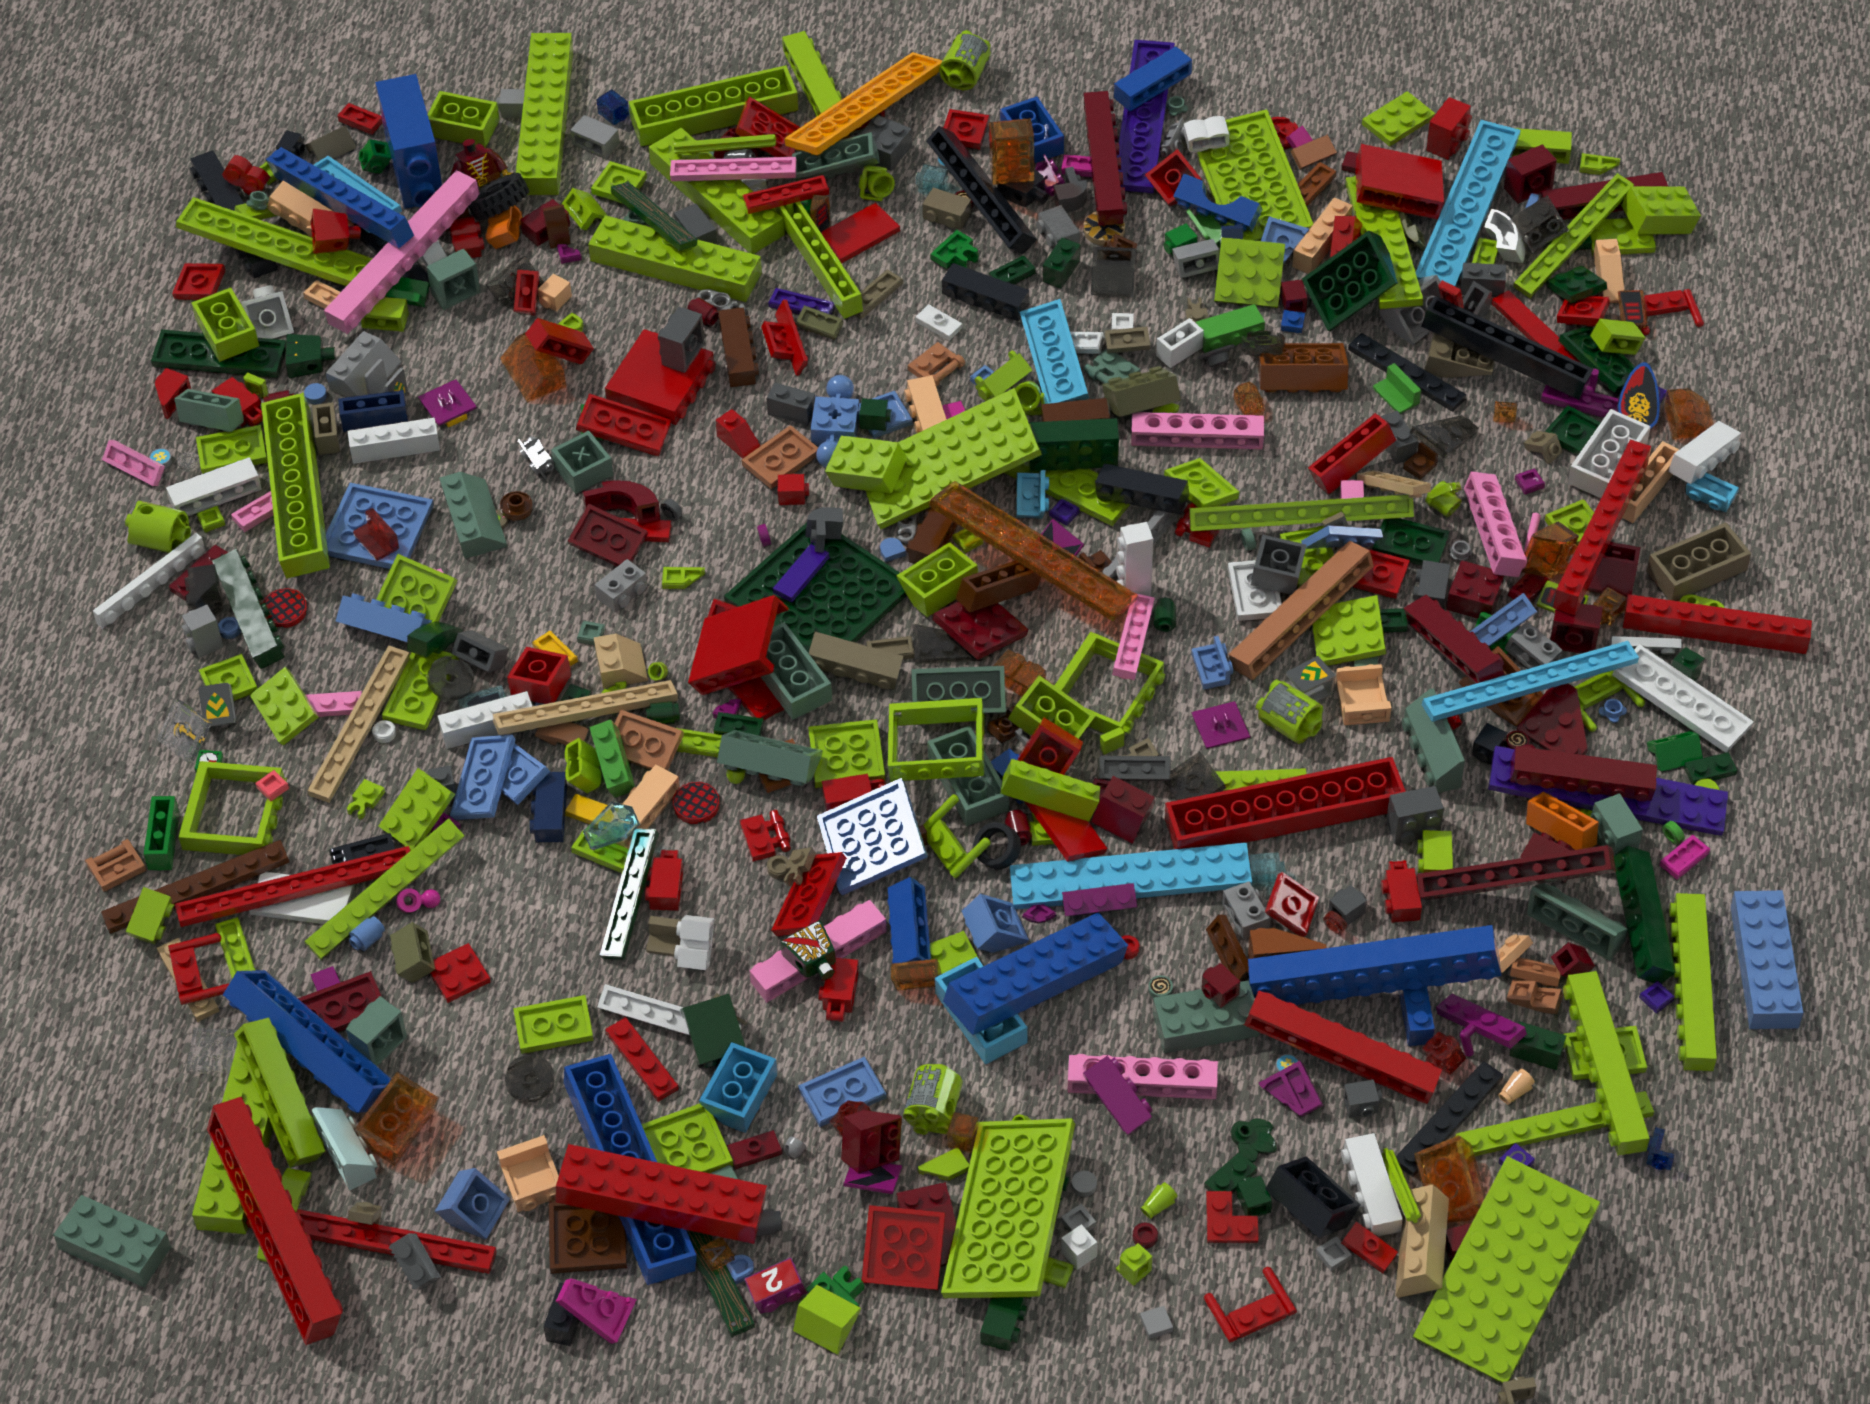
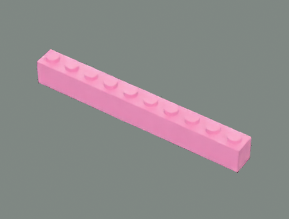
M456 170L408 221L414 236L400 248L387 243L325 308L324 313L328 324L349 334L364 316L371 312L380 299H383L386 293L398 283L399 279L412 268L413 264L425 254L426 250L439 239L442 233L452 225L457 217L463 214L465 209L477 199L480 192L476 179Z

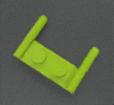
M1614 670L1598 674L1575 686L1578 691L1583 724L1589 732L1596 731L1597 726L1584 709L1614 695L1622 688L1638 707L1645 705V700L1639 693L1612 675Z
M953 794L935 811L923 826L927 831V842L946 869L950 871V874L957 879L990 845V840L983 838L968 854L946 823L941 820L959 802V797Z

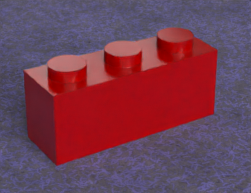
M537 318L525 333L536 351L578 364H583L594 350L584 332Z

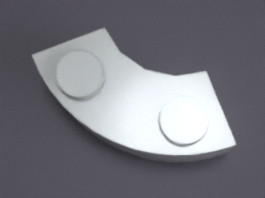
M1491 209L1484 227L1490 238L1497 241L1496 248L1505 261L1523 263L1525 243L1516 225L1505 213Z

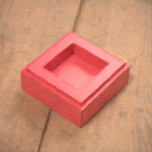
M275 770L255 783L256 788L270 802L289 789L288 783Z

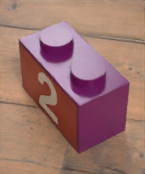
M791 1257L744 1278L760 1314L772 1312L778 1306L787 1302L797 1301L802 1295L807 1294L799 1271Z

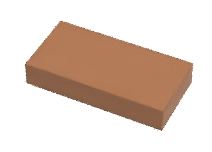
M1328 134L1290 151L1299 169L1310 166L1337 153Z

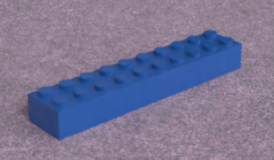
M1493 925L1248 959L1249 981L1254 998H1256L1258 991H1262L1295 1005L1310 1002L1320 1003L1332 999L1343 1000L1347 997L1370 996L1371 994L1383 992L1393 993L1405 989L1416 990L1421 987L1443 986L1448 983H1466L1470 980H1489L1502 976L1499 950Z
M612 1054L565 1066L564 1086L590 1148L657 1162ZM619 1216L647 1285L695 1271L697 1255L685 1229Z

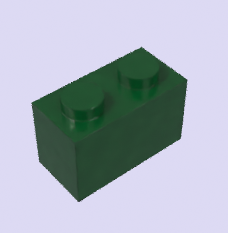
M1061 238L1043 264L1042 282L1062 289L1080 263L1081 244Z
M1519 1021L1518 1024L1525 1027L1527 1035L1510 1049L1509 1056L1557 1070L1567 1036Z

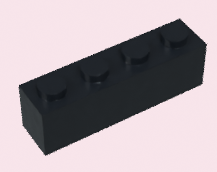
M954 263L942 279V294L949 298L961 300L968 305L983 308L988 312L1000 314L1008 319L1011 318L1019 321L1021 318L1020 311L1026 310L1029 305L1028 289Z
M1109 464L1103 465L1095 481L1097 498L1181 515L1189 498L1188 480Z

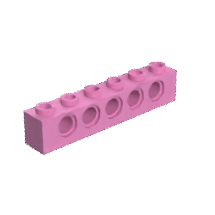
M1132 413L1131 446L1263 450L1264 416Z
M1471 471L1464 491L1493 574L1519 577L1522 569L1526 567L1527 557L1524 555L1522 543L1519 541L1516 527L1511 519V513L1506 505V499L1501 491V485L1495 474Z
M1069 1055L1068 1093L1096 1094L1084 1078L1083 1072L1107 1055ZM1134 1056L1115 1057L1123 1068L1121 1074L1124 1079L1130 1078L1137 1087L1138 1092L1135 1093L1137 1096L1216 1099L1218 1061L1207 1059L1196 1061L1183 1058L1161 1059L1158 1057L1136 1058Z

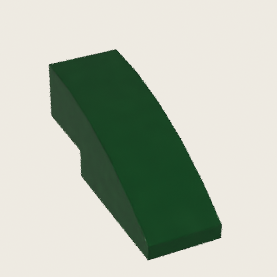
M444 622L427 623L407 635V651L424 657H428L433 652L440 654L456 640L458 633L463 632V629Z

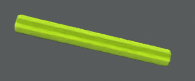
M770 134L675 142L674 152L675 154L774 147L776 146V136Z
M1384 1148L1381 1155L1404 1216L1408 1222L1417 1223V1219L1421 1217V1214L1393 1150Z

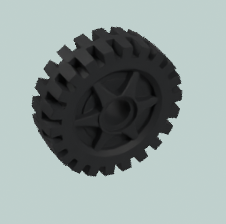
M520 173L508 174L479 189L480 194L477 199L468 207L476 220H485L502 213L504 210L510 209L509 207L515 206L517 202L522 201V198L527 196L529 189Z

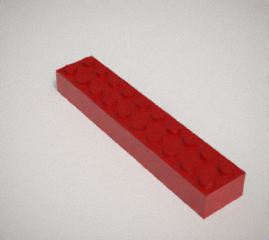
M1389 757L1165 803L1164 819L1174 850L1247 843L1384 815L1388 813L1390 795L1406 791L1394 759Z
M242 1097L213 1105L207 1131L305 1345L333 1336L343 1313L342 1305L338 1299L334 1298L331 1281L328 1277L324 1276L321 1270V1259L318 1255L314 1254L311 1248V1238L308 1233L303 1231L301 1216L298 1211H294L291 1205L292 1198L290 1192L284 1190L281 1183V1173L272 1164L271 1151L262 1142V1133L259 1126L254 1125L250 1106L248 1104L245 1105Z

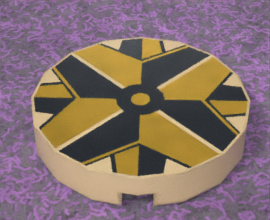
M1093 212L1084 221L1085 237L1090 242L1103 246L1106 240H1110L1115 233L1122 237L1124 236L1125 222L1123 220V224L1098 226L1097 212Z

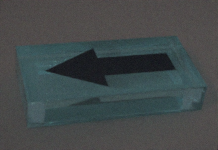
M502 685L460 696L458 697L460 708L464 709L504 698L506 695Z

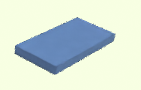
M512 734L471 738L451 809V818L463 820L495 817L516 740Z

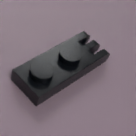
M391 833L331 848L329 854L332 864H337L394 850L395 846Z

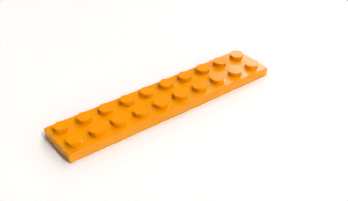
M914 52L910 53L785 138V146L795 150H802L812 155L821 154L843 137L848 136L849 133L861 127L862 124L874 118L883 110H886L887 107L899 101L903 96L924 84L925 81L937 75L943 60Z

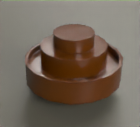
M513 491L502 497L500 511L509 520H523L532 513L533 502L528 494L521 491Z

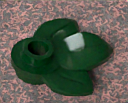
M1255 1118L1250 1122L1238 1121L1232 1126L1230 1133L1233 1142L1238 1145L1239 1152L1252 1163L1257 1159L1258 1153L1269 1154L1277 1151L1276 1142L1272 1135L1269 1134L1274 1126L1269 1121Z

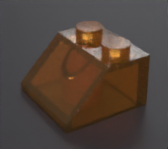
M1690 388L1667 390L1664 408L1672 439L1696 438L1714 425L1708 401Z
M1559 521L1532 534L1524 553L1527 557V564L1521 572L1549 578L1563 574L1569 565L1570 556L1577 548L1576 542L1579 535Z

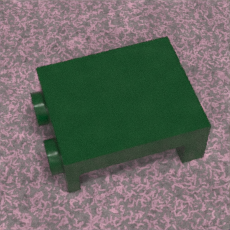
M730 994L680 1009L696 1054L697 1065L703 1064L704 1068L719 1064L717 1059L723 1058L731 1042L746 1047Z

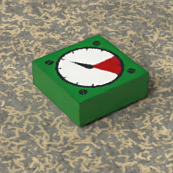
M199 750L194 768L195 772L197 773L200 761L222 763V751Z

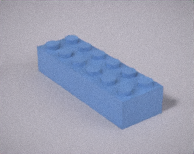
M1783 890L1734 891L1730 908L1749 1029L1799 1028L1803 1016V1008Z

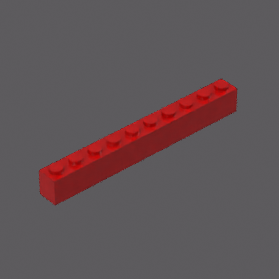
M1630 439L1556 589L1554 609L1572 615L1576 614L1648 466L1651 451L1650 445Z

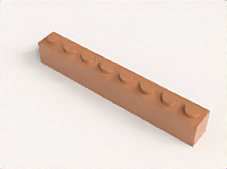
M1352 541L1347 542L1333 557L1325 562L1317 572L1310 576L1301 587L1294 591L1285 602L1279 605L1268 618L1228 654L1233 669L1254 680L1374 567L1370 550Z

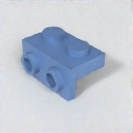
M1219 636L1214 637V644L1191 649V655L1203 690L1230 684L1233 666L1231 661L1226 659L1225 643L1221 644Z

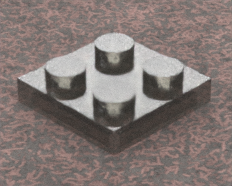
M1200 751L1171 770L1170 781H1163L1177 800L1221 792L1226 789L1223 781Z

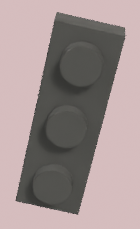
M1100 756L1099 779L1110 781L1112 776H1115L1123 781H1170V756Z

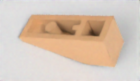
M1617 239L1596 240L1593 254L1597 276L1607 282V290L1601 292L1602 297H1609L1610 303H1622L1620 293L1624 292L1618 241Z

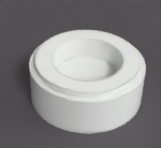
M272 285L252 291L254 298L275 293Z
M387 720L377 722L372 728L374 739L380 743L392 741L396 736L395 725Z

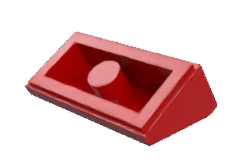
M517 270L514 312L536 316L539 271Z

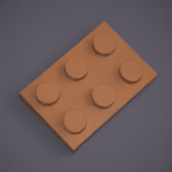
M790 425L743 458L742 466L772 490L778 485V475L794 474L816 458L818 447Z
M620 710L614 724L619 729L628 762L650 770L656 764L668 771L684 736V732Z

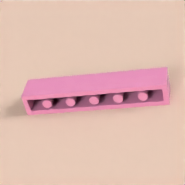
M871 900L856 905L848 913L837 916L831 923L824 926L834 947L836 958L847 956L887 932L886 918ZM781 950L768 960L757 963L749 970L751 984L766 1003L808 979L783 957Z

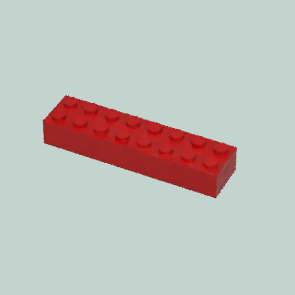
M568 1144L556 1183L555 1202L755 1244L765 1205L767 1185Z

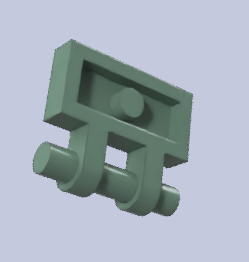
M1107 349L1093 360L1094 367L1086 364L1083 369L1089 374L1090 378L1099 380L1103 384L1108 383V380L1111 378L1120 377L1124 379L1129 377L1130 373L1140 372V368L1116 353H1107Z

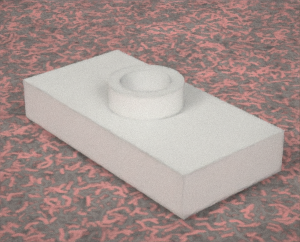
M929 304L915 317L916 323L948 341L962 329L961 322Z
M1070 332L1076 353L1101 354L1104 342L1103 332Z

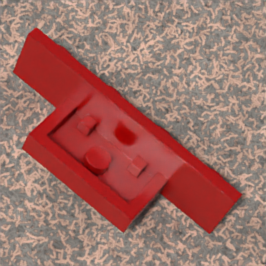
M783 299L775 313L778 323L764 321L761 328L771 358L791 360L795 375L799 376L807 366L808 357L805 354L802 340L797 331L792 310L789 307L788 301Z

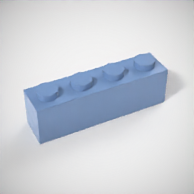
M352 593L351 597L342 596L336 617V622L407 642V635L415 629L432 622V620L424 618V613L413 610L411 614L404 613L405 608L392 605L390 609L384 607L385 602L372 599L371 603L364 601V596Z

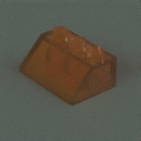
M525 333L518 335L500 358L527 403L566 387L564 370L557 358L536 351Z
M396 1072L355 1127V1131L374 1154L395 1166L436 1111L439 1097L399 1072Z
M1458 1135L1414 1153L1423 1186L1433 1184L1449 1198L1447 1223L1474 1219L1486 1194L1471 1143Z

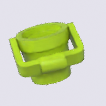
M870 165L864 166L863 174L859 178L860 197L867 200L883 201V198L891 194L894 189L895 180L893 176L887 172V168ZM867 187H868V189H869V191H870L871 194H866V193H865V189H866Z
M1026 381L1019 384L1015 390L1025 414L1041 415V407L1037 406L1040 400L1041 404H1045V394L1040 392V387L1035 382Z
M1441 481L1431 492H1428L1425 503L1444 516H1451L1462 503V500L1455 494L1462 490L1460 482L1446 483Z

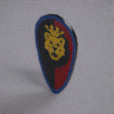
M1642 362L1627 377L1619 395L1617 412L1649 425L1651 429L1657 424L1659 418V391L1653 370L1648 363Z

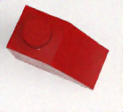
M168 368L155 380L156 391L166 419H169L177 409L174 398L185 390L191 389L187 375Z
M733 409L715 420L717 437L742 459L761 446L747 421Z

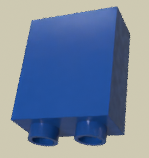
M412 74L375 82L385 138L390 149L391 162L404 209L411 207L421 208L442 186L433 132L417 75Z

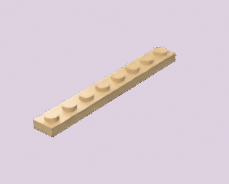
M392 646L387 647L308 789L309 796L330 803L409 661V652Z
M668 680L493 714V723L499 735L511 734L619 713L620 710L628 711L649 707L651 703L678 701V694L672 681Z

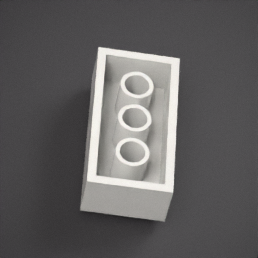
M1610 409L1572 463L1568 484L1602 498L1630 439L1647 445L1650 426Z

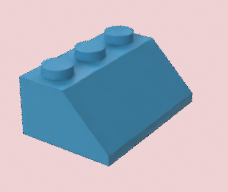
M731 1042L702 1094L699 1104L723 1125L746 1133L778 1075L776 1059Z

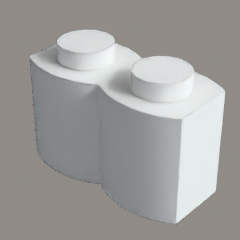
M1213 116L1205 120H1191L1184 123V136L1189 152H1201L1209 148L1217 149L1230 145L1229 131L1223 116Z

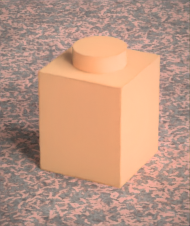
M552 274L538 288L540 304L547 309L550 308L557 312L572 297L570 282Z

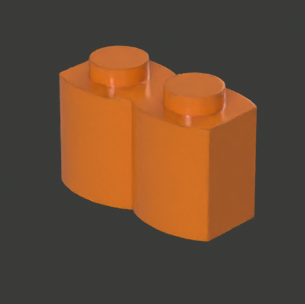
M516 205L488 219L489 226L487 228L486 240L495 249L516 242L519 238L522 213Z

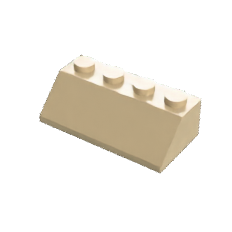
M1433 1184L1411 1189L1421 1217L1417 1219V1223L1408 1222L1402 1211L1403 1220L1395 1296L1398 1298L1442 1289L1449 1198Z

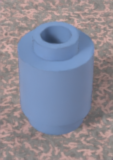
M376 917L366 918L349 933V942L354 949L365 951L382 937L385 928Z

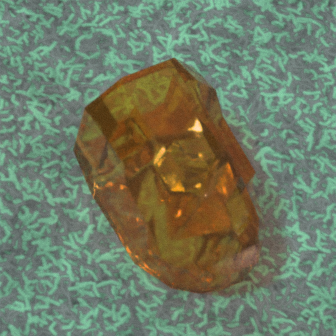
M1249 381L1240 384L1234 390V401L1243 415H1263L1265 406L1255 384Z

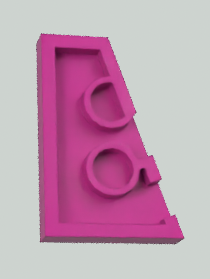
M571 1278L565 1280L556 1302L606 1341L613 1344L617 1343L637 1299L626 1298L618 1295L616 1292L601 1290L597 1286Z

